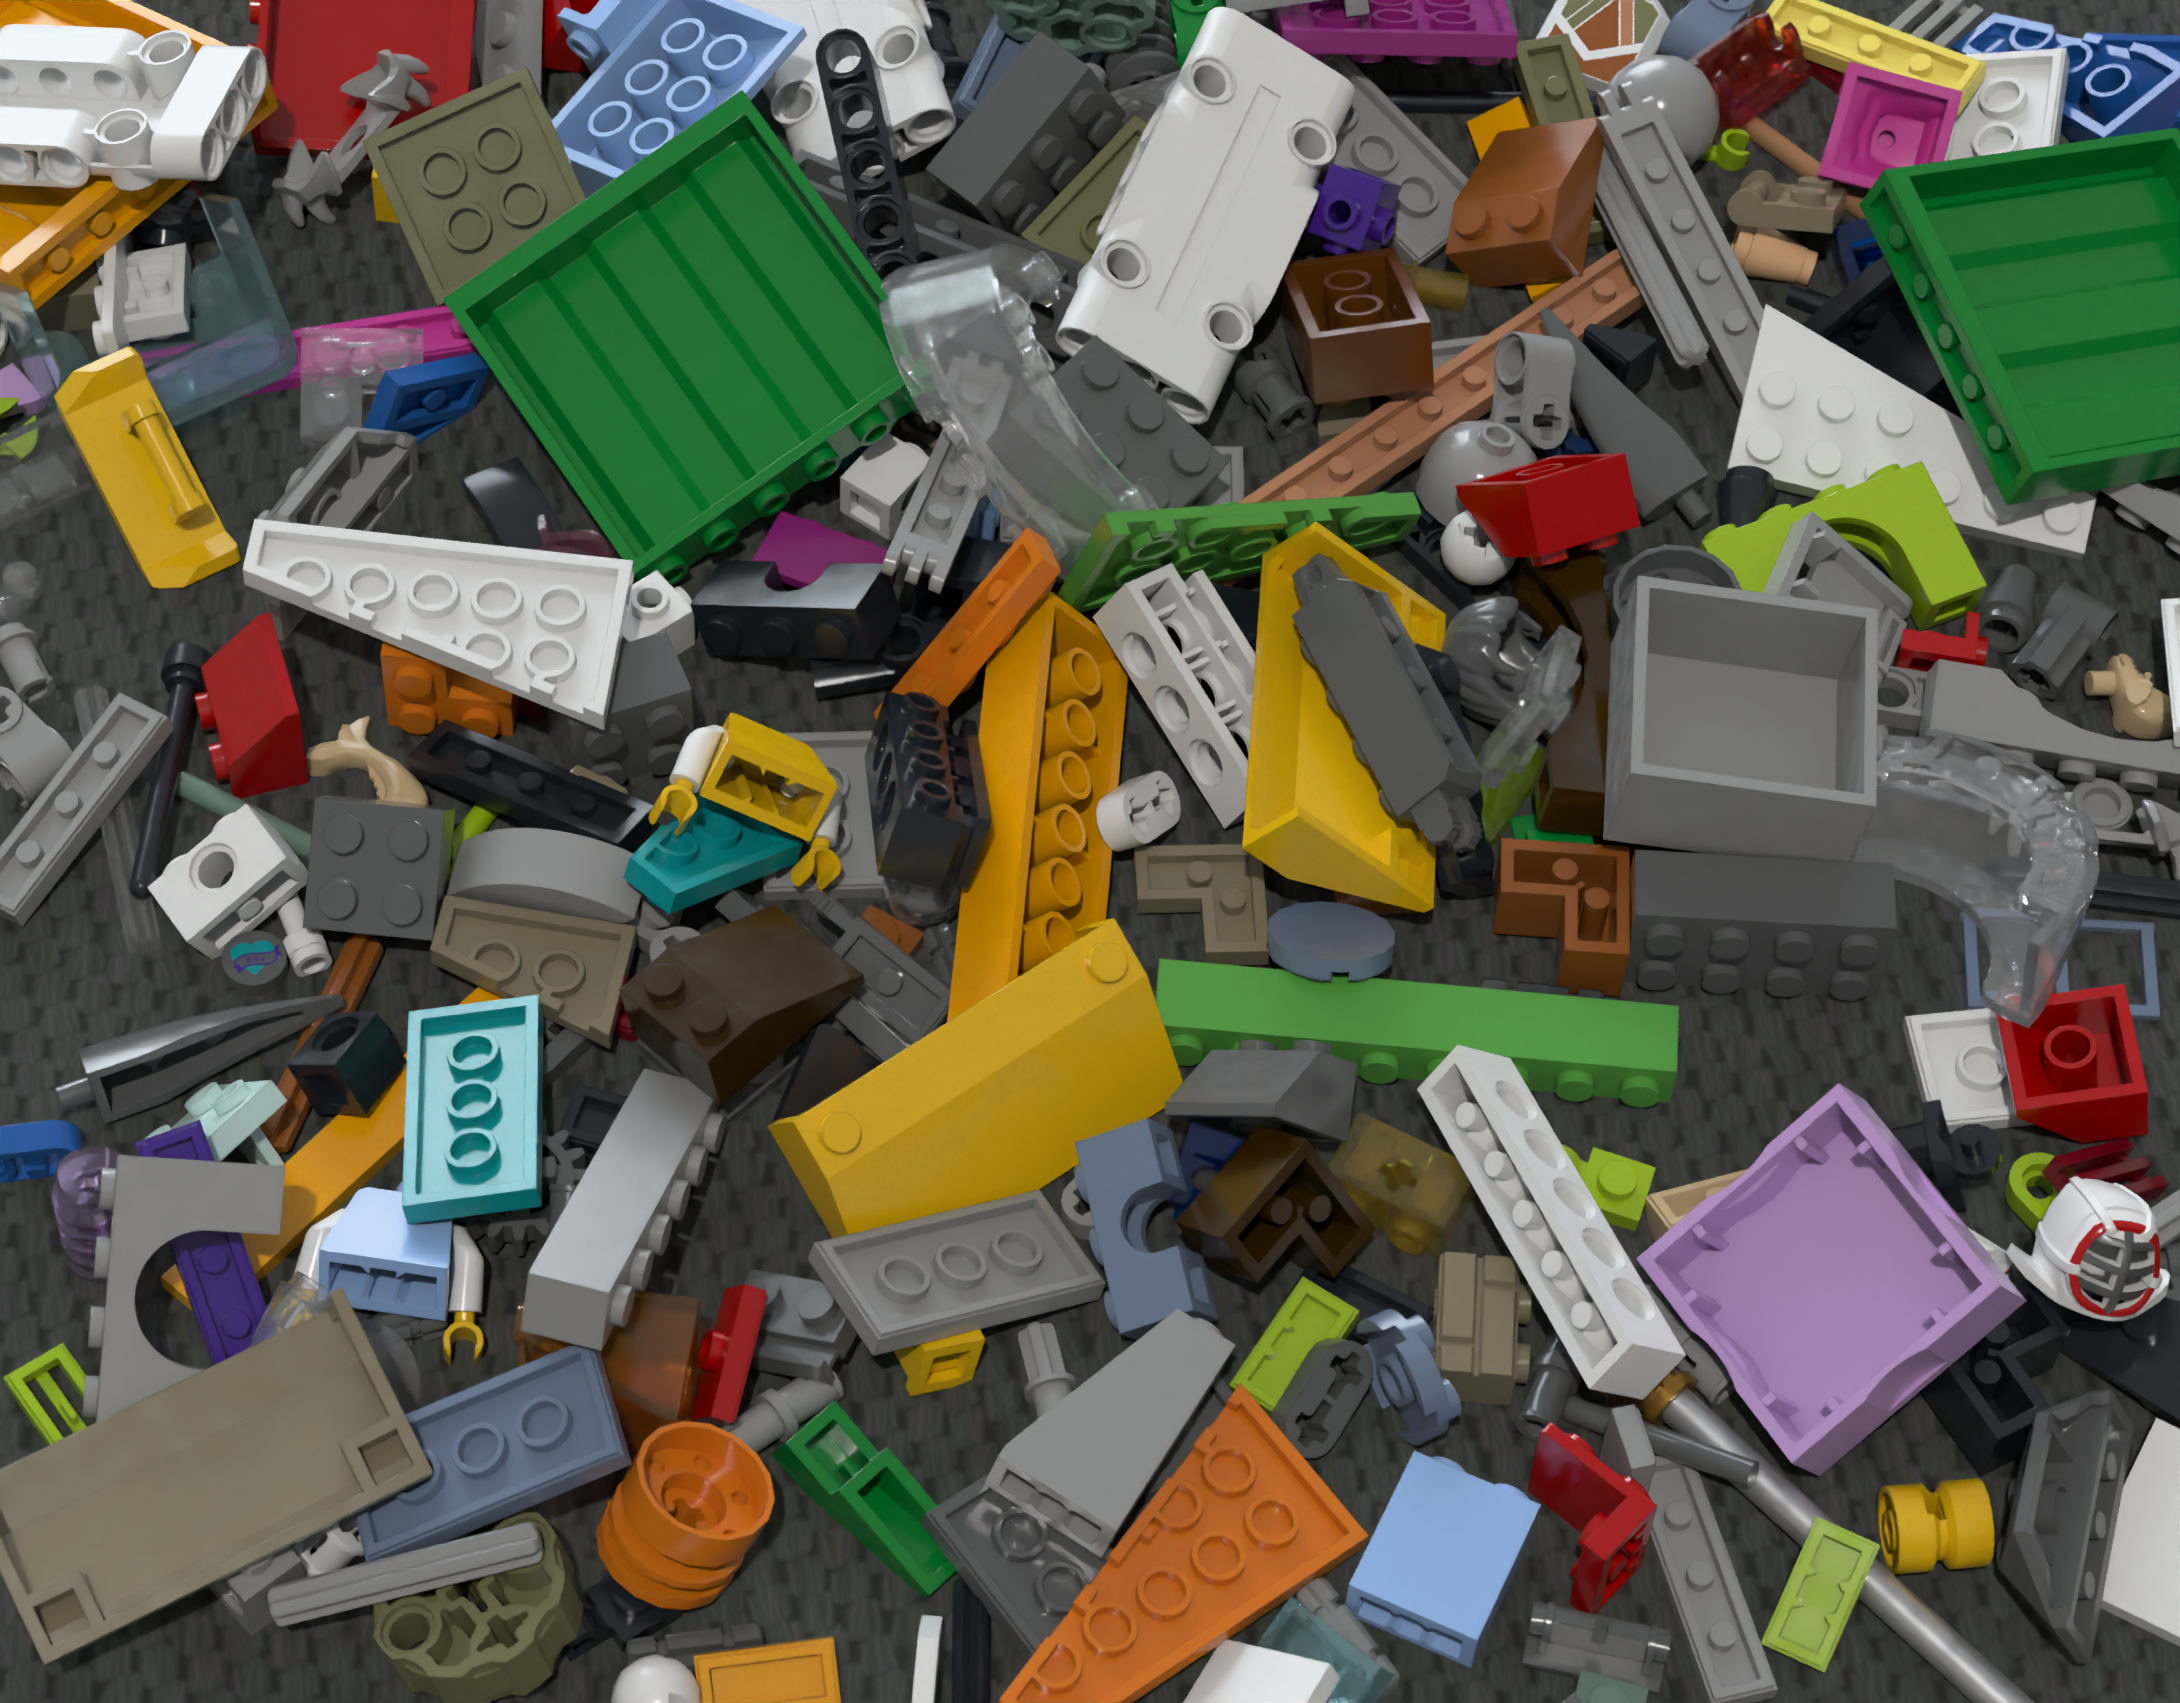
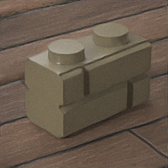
M1446 1251L1439 1256L1434 1286L1435 1311L1433 1316V1337L1436 1348L1435 1352L1432 1353V1357L1441 1377L1446 1378L1453 1385L1460 1401L1511 1405L1515 1383L1527 1384L1530 1364V1343L1518 1342V1324H1529L1532 1288L1529 1284H1519L1520 1268L1514 1257L1485 1255L1482 1258H1478L1476 1254Z

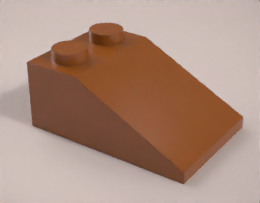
M1598 117L1497 133L1454 202L1445 255L1475 287L1493 288L1583 275L1604 140L1596 123V118Z

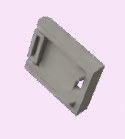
M1812 511L1792 524L1763 593L1879 609V691L1883 681L1882 676L1888 673L1899 646L1903 628L1905 629L1907 626L1904 619L1909 616L1913 607V601ZM1804 562L1810 567L1806 578L1796 580Z

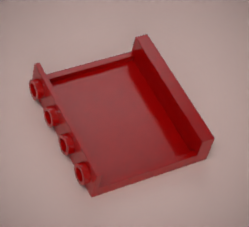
M250 0V25H259L257 44L248 43L247 47H258L262 50L267 64V73L279 106L278 109L248 133L252 134L255 155L290 157L293 144L298 140L304 142L311 158H317L320 152H327L329 154L366 109V99L340 91L343 83L371 70L377 64L376 53L381 50L389 49L393 54L410 55L421 60L429 67V73L426 75L410 74V77L427 90L431 104L428 107H423L410 99H406L411 108L408 112L401 110L387 129L472 91L478 0ZM365 133L354 142L350 150L362 140ZM368 153L362 159L370 160Z

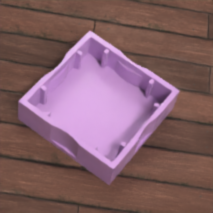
M1839 1083L1772 1140L1742 1176L1729 1186L1704 1199L1636 1258L1688 1328L1702 1338L1719 1356L1727 1368L1735 1390L1789 1461L1818 1476L1826 1472L2026 1302L2024 1297L1867 1101Z

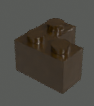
M1259 1125L1175 1222L1210 1267L1256 1283L1281 1255L1295 1265L1307 1267L1313 1271L1335 1278L1376 1229L1307 1139Z

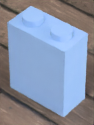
M1414 1451L1349 1583L1345 1605L1350 1608L1357 1619L1471 1668L1535 1533L1541 1504L1529 1500L1525 1493L1514 1486L1503 1483L1494 1485L1468 1474L1459 1464L1448 1458L1440 1456L1431 1458Z

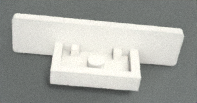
M130 231L96 260L102 285L94 287L95 303L100 320L93 321L92 331L95 347L100 358L129 347L130 342L149 338L162 340L172 337L177 333L189 332L191 259L186 243L134 252L133 234Z

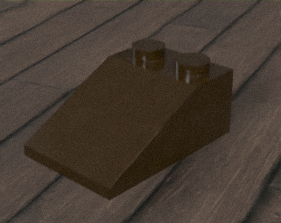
M772 905L667 948L623 985L619 991L633 1034L718 1105L722 1106L864 984L865 979L863 974L779 907Z

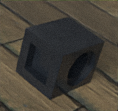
M377 1012L328 1013L287 1066L318 1115L366 1114L407 1061L392 1038L389 1027L381 1020Z

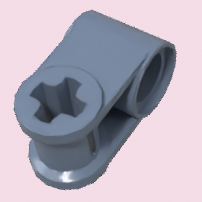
M1691 0L1668 24L1660 41L1659 52L1663 55L1677 56L1687 60L1702 70L1710 81L1713 77L1708 74L1718 64L1724 66L1730 55L1750 34L1752 30V16L1749 11L1756 0Z

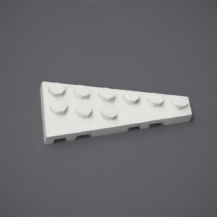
M254 519L242 569L245 585L599 729H605L634 578L633 560Z

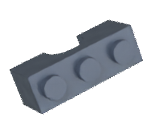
M1146 1118L1075 1142L1080 1163L1074 1168L1075 1181L1082 1198L1090 1205L1095 1227H1092L1089 1231V1240L1096 1260L1105 1269L1109 1291H1106L1104 1294V1304L1108 1318L1114 1328L1119 1330L1120 1334L1138 1340L1176 1309L1181 1310L1192 1318H1201L1208 1322L1218 1320L1203 1256L1178 1245L1153 1253L1146 1238V1226L1152 1211L1161 1202L1187 1193L1173 1130Z

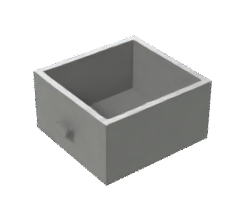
M1638 575L1611 643L1603 839L1707 854L1850 861L1876 809L1877 761H1880L1883 751V726L1877 725L1879 609Z

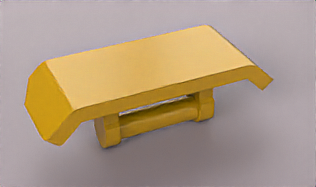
M125 347L72 371L54 395L58 411L137 566L150 585L159 589L184 588L239 562L241 555L238 545L226 532L147 378L142 358L133 347Z

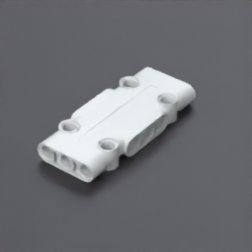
M735 0L804 27L807 33L806 38L763 86L766 95L771 101V114L784 129L792 156L800 149H803L839 164L816 64V49L819 41L827 33L835 29L847 28L858 32L865 39L880 70L900 162L938 143L954 130L956 118L943 83L945 74L944 64L931 48L926 32L932 29V22L924 0ZM848 56L842 59L837 64L835 72L846 73L853 70L858 65L860 57ZM866 110L855 113L849 119L847 127L860 128L870 121L873 112ZM881 165L867 168L862 174L873 177L885 171L886 167Z
M1216 7L1210 10L1178 77L1165 90L1164 101L1158 106L1146 125L1099 223L1096 236L1101 238L1092 258L1078 274V288L1055 335L1056 342L1060 348L1073 357L1088 341L1097 335L1189 424H1202L1206 422L1238 353L1252 339L1253 326L1259 321L1270 304L1316 204L1319 191L1313 187L1321 170L1335 156L1337 148L1336 137L1356 95L1355 88L1351 82L1340 73L1245 14L1227 7ZM1109 270H1111L1113 273H1115V274L1117 275L1118 279L1115 278V277L1110 273ZM1213 333L1219 337L1220 341L1214 337Z
M6 25L0 29V184L74 188L85 184L90 175L110 176L113 185L117 188L132 191L148 187L158 179L216 180L265 91L267 82L265 56L258 47L221 45L202 46L198 53L195 54L189 35L177 30L163 31L145 39L142 35L123 28Z

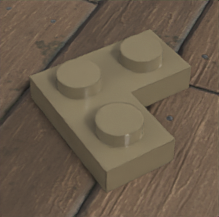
M1242 844L1134 847L1133 870L1136 913L1200 912L1204 963L1237 966L1268 965L1269 944L1266 946L1268 921L1262 861L1242 849Z

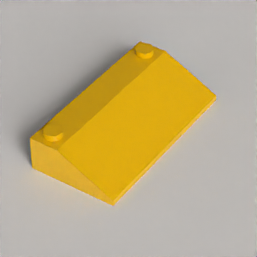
M1316 521L1262 554L1242 849L1287 879L1425 913L1434 908L1436 847L1433 843L1427 842L1428 839L1423 837L1424 832L1420 831L1416 823L1398 820L1383 805L1379 797V790L1382 787L1373 770L1356 754L1352 745V740L1355 736L1349 724L1329 703L1326 696V689L1329 686L1320 669L1307 659L1300 647V640L1303 637L1292 615L1303 606L1292 575L1318 553L1333 558L1349 580L1387 593L1414 645L1418 643L1441 652L1445 637L1446 614Z
M1115 918L1083 926L1075 931L1079 938L1078 940L804 1113L778 1119L767 1126L832 1238L1039 1190L1079 1164L1075 1142L1150 1118L1165 1108L1166 1101L1183 1083V1079L1148 976Z

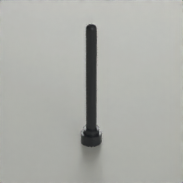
M181 643L171 646L167 649L163 661L161 680L165 684L166 691L170 694L165 716L173 724L174 730L157 751L131 874L129 890L131 895L139 900H146L152 896L147 887L158 878L194 705V694L205 692L201 666L213 656L208 650L195 644Z

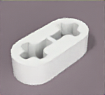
M1155 771L1127 780L1102 797L1098 802L1096 810L1100 834L1105 843L1116 852L1150 843L1178 822L1181 813L1177 789L1171 778L1162 771Z

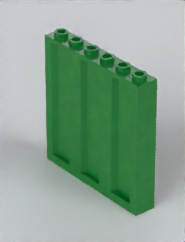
M743 90L737 92L443 298L447 307L621 558L633 560L634 576L638 581L657 570L671 586L678 583L687 574L689 566L709 552L717 553L729 547L738 538L743 528L759 517H769L779 512L789 502L790 495L810 481L817 482L830 476L838 469L843 458L860 446H869L880 441L889 433L894 422L912 410L917 411L930 406L940 397L943 388L952 382L939 358Z
M2171 128L1884 169L1859 206L2006 506L2180 475L2179 129Z

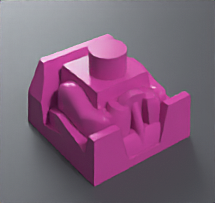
M1849 61L1840 87L1838 104L1829 138L1823 150L1816 177L1829 178L1833 181L1870 190L1884 169L1944 161L1963 92Z

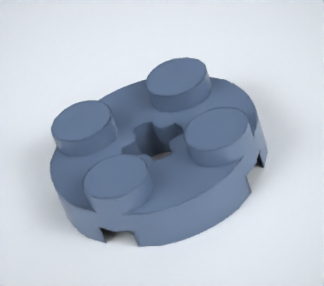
M1386 1309L1360 1321L1357 1325L1356 1334L1367 1333L1368 1344L1363 1346L1370 1353L1373 1362V1378L1369 1389L1382 1409L1394 1404L1408 1424L1409 1429L1398 1434L1412 1445H1421L1444 1434L1448 1430L1449 1420L1461 1415L1462 1408L1455 1388L1446 1378L1441 1377L1431 1353L1435 1352V1340L1425 1320L1419 1315L1405 1319L1399 1312Z

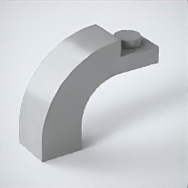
M540 828L498 829L484 832L462 841L446 891L447 896L636 926L637 942L635 947L649 954L652 940L658 933L667 928L679 926L684 910L667 914L661 908L650 903L643 893L623 878L629 859L634 853L590 837Z

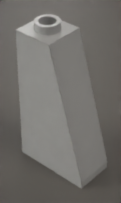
M1176 1309L1008 1442L998 1455L985 1485L1102 1558L1221 1373L1235 1344L1224 1338L1221 1332L1210 1322L1201 1318H1192L1181 1310Z

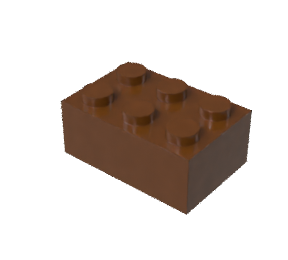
M1395 247L1288 263L1279 283L1282 326L1315 405L1347 406L1359 398L1380 395L1390 398H1404L1413 395L1417 390L1434 388L1431 322Z

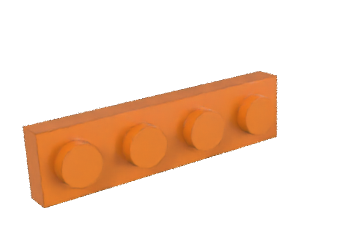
M1027 527L891 692L905 695L908 692L923 693L936 699L940 705L948 707L958 694L967 691L974 683L978 670L997 647H1002L1011 639L1016 630L1017 623L1036 601L1043 599L1050 592L1057 575L1061 572L1047 539ZM881 703V704L878 706V708L873 712L876 721H877V718H878V715H879V712H880L882 703Z

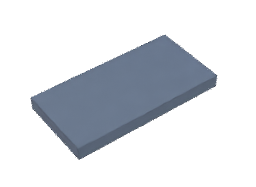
M573 1344L406 1414L405 1416L434 1475L354 1514L366 1562L445 1543L631 1465L632 1462L600 1350Z

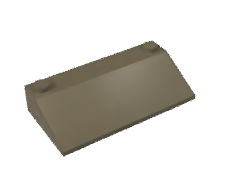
M342 1287L329 1293L332 1305L328 1310L0 1469V1573L45 1667L434 1475Z

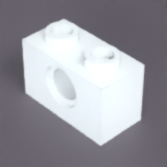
M244 804L236 812L220 819L215 824L212 833L187 854L172 860L165 867L163 874L147 888L186 942L213 960L222 955L224 947L232 938L241 933L252 931L307 884L308 870L274 824L248 804ZM234 870L230 880L221 886L224 877Z

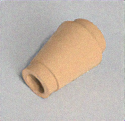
M1738 225L1730 245L1746 276L1798 283L1804 286L1808 284L1818 257V252L1807 249L1806 246L1772 228Z

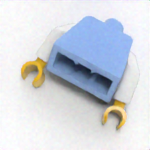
M403 1181L397 1186L396 1191L370 1187L360 1189L346 1209H339L311 1226L305 1235L291 1285L297 1287L295 1295L284 1299L275 1310V1321L280 1333L287 1330L288 1323L296 1316H307L306 1320L317 1315L313 1307L316 1293H319L318 1303L332 1305L329 1293L342 1287L352 1308L446 1321L448 1312L455 1313L454 1323L447 1328L443 1336L444 1359L451 1365L452 1344L458 1340L465 1339L474 1343V1366L478 1364L484 1352V1338L480 1328L475 1325V1314L482 1313L484 1259L465 1227L453 1224V1218L407 1224L402 1208Z

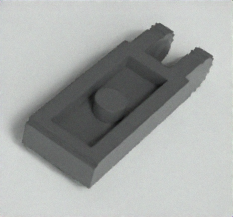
M817 888L809 899L811 904L814 905V909L845 931L832 950L861 972L865 979V983L855 990L852 995L864 1005L867 1004L912 1043L917 1042L939 1028L948 1017L951 986L863 916L856 917L831 895ZM803 923L800 924L830 948V946L827 943H825L818 937V934L815 931H813L810 927Z

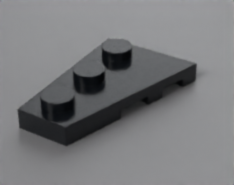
M2082 1288L2090 1298L2102 1303L2104 1296ZM2047 1296L2070 1329L2060 1353L2105 1382L2110 1380L2143 1401L2145 1407L2164 1419L2167 1416L2180 1424V1301L2164 1297L2159 1303L2135 1318L2124 1321H2106L2073 1311L2059 1305ZM2119 1300L2118 1304H2121V1303H2123L2124 1301H2123V1300Z

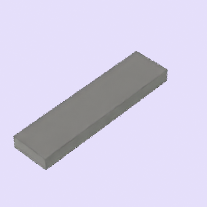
M120 692L117 694L0 846V916L21 927L24 926L174 730V726L167 716Z
M1655 1455L1657 1463L1649 1496L1657 1504V1509L1648 1542L1706 1703H1752L1773 1698L1776 1696L1778 1688L1698 1470L1663 1456Z

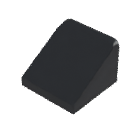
M1591 323L1585 327L1582 343L1631 392L1651 376L1658 345L1657 339L1645 334Z

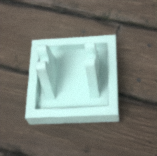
M240 1079L231 1084L223 1085L212 1082L189 1098L184 1105L188 1113L172 1128L169 1125L161 1126L146 1138L200 1120L216 1162H220L237 1147L252 1164L283 1166L284 1162L259 1126L286 1103L287 1099L272 1080L244 1082Z

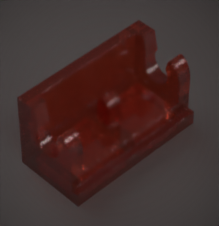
M1756 11L1687 60L1702 70L1718 96L1719 126L1739 129L1813 75L1811 64H1806L1799 33L1791 22L1781 27V36L1784 40V44H1782L1775 36V26L1770 14Z

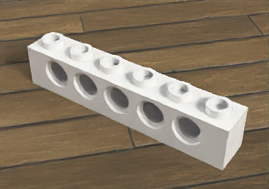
M1457 1045L1418 1087L1419 1094L1588 1388L1643 1400L1686 1356L1685 1352L1511 1058Z

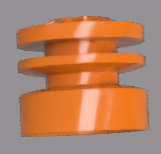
M680 1421L661 1426L643 1441L632 1460V1464L627 1469L624 1480L617 1486L612 1499L608 1501L602 1512L596 1530L599 1556L613 1579L633 1596L657 1607L690 1610L711 1604L727 1589L733 1579L734 1572L741 1566L745 1553L753 1546L769 1520L775 1501L771 1475L758 1454L732 1433L711 1424Z

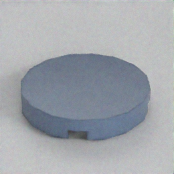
M1324 901L1297 903L1279 909L1269 918L1266 946L1269 944V956L1272 960L1292 974L1316 981H1325L1332 979V972H1349L1348 981L1353 980L1354 982L1377 976L1392 964L1395 931L1387 920L1363 908L1344 903Z

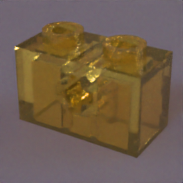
M1362 1112L1359 1113L1350 1128L1348 1142L1341 1143L1328 1165L1329 1169L1374 1227L1386 1233L1389 1240L1397 1248L1410 1254H1419L1423 1251L1438 1259L1474 1197L1475 1189L1456 1157Z

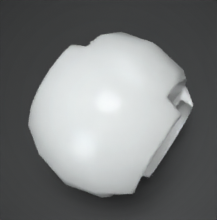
M1468 510L1452 518L1440 539L1444 566L1456 579L1471 586L1490 585L1504 578L1517 558L1504 557Z
M655 1654L642 1657L621 1671L613 1686L611 1702L701 1703L700 1687L691 1670L678 1660Z

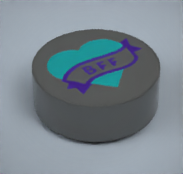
M256 930L241 933L232 938L222 952L221 962L224 978L227 984L240 994L247 996L268 994L276 990L284 982L288 974V959L285 946L279 938L271 933Z

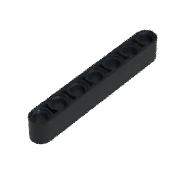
M847 28L835 29L827 33L819 41L816 49V64L857 246L885 286L898 276L911 278L909 287L904 292L893 295V297L917 330L924 334L923 338L939 358L949 376L880 70L865 39L858 32ZM848 56L860 57L858 65L853 70L846 73L835 72L837 64L842 59ZM866 110L873 112L870 121L860 128L847 127L849 119L855 113ZM878 165L886 167L883 176L879 180L867 184L859 182L862 173L867 168ZM885 221L898 222L896 231L890 237L885 239L872 238L874 229L880 223ZM951 383L943 388L940 397L930 406L917 411L912 410L904 415L905 422L914 430L922 433L936 432L942 429L955 403Z

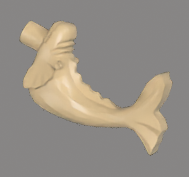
M2114 655L2108 662L2105 671L2086 672L2084 678L2086 694L2088 696L2108 695L2113 713V727L2118 732H2125L2134 738L2142 740L2173 737L2169 696L2153 687V683L2150 682L2152 674L2150 672H2146L2144 675L2137 670V665H2134V661L2129 655Z
M369 716L360 718L350 725L343 724L339 731L338 740L320 743L308 748L305 759L309 776H326L339 771L358 768L369 772V778L374 782V789L377 791L376 796L378 800L429 805L427 793L417 778L400 762L369 744L368 739L371 731Z

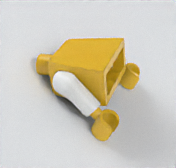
M730 713L722 727L718 725L698 728L689 734L669 778L672 785L664 788L649 812L650 823L654 825L662 811L670 812L679 822L674 835L682 834L697 810L698 802L693 793L699 791L700 796L804 839L811 847L792 867L790 872L791 880L795 886L800 887L813 874L817 880V888L823 891L840 874L842 868L838 856L830 849L837 844L842 792L814 750L804 742L736 713Z

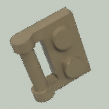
M1756 170L1746 176L1742 181L1740 190L1736 191L1729 199L1727 212L1730 219L1741 226L1832 234L1846 212L1847 189L1833 188V180L1824 177L1798 178V185L1776 183L1770 173Z

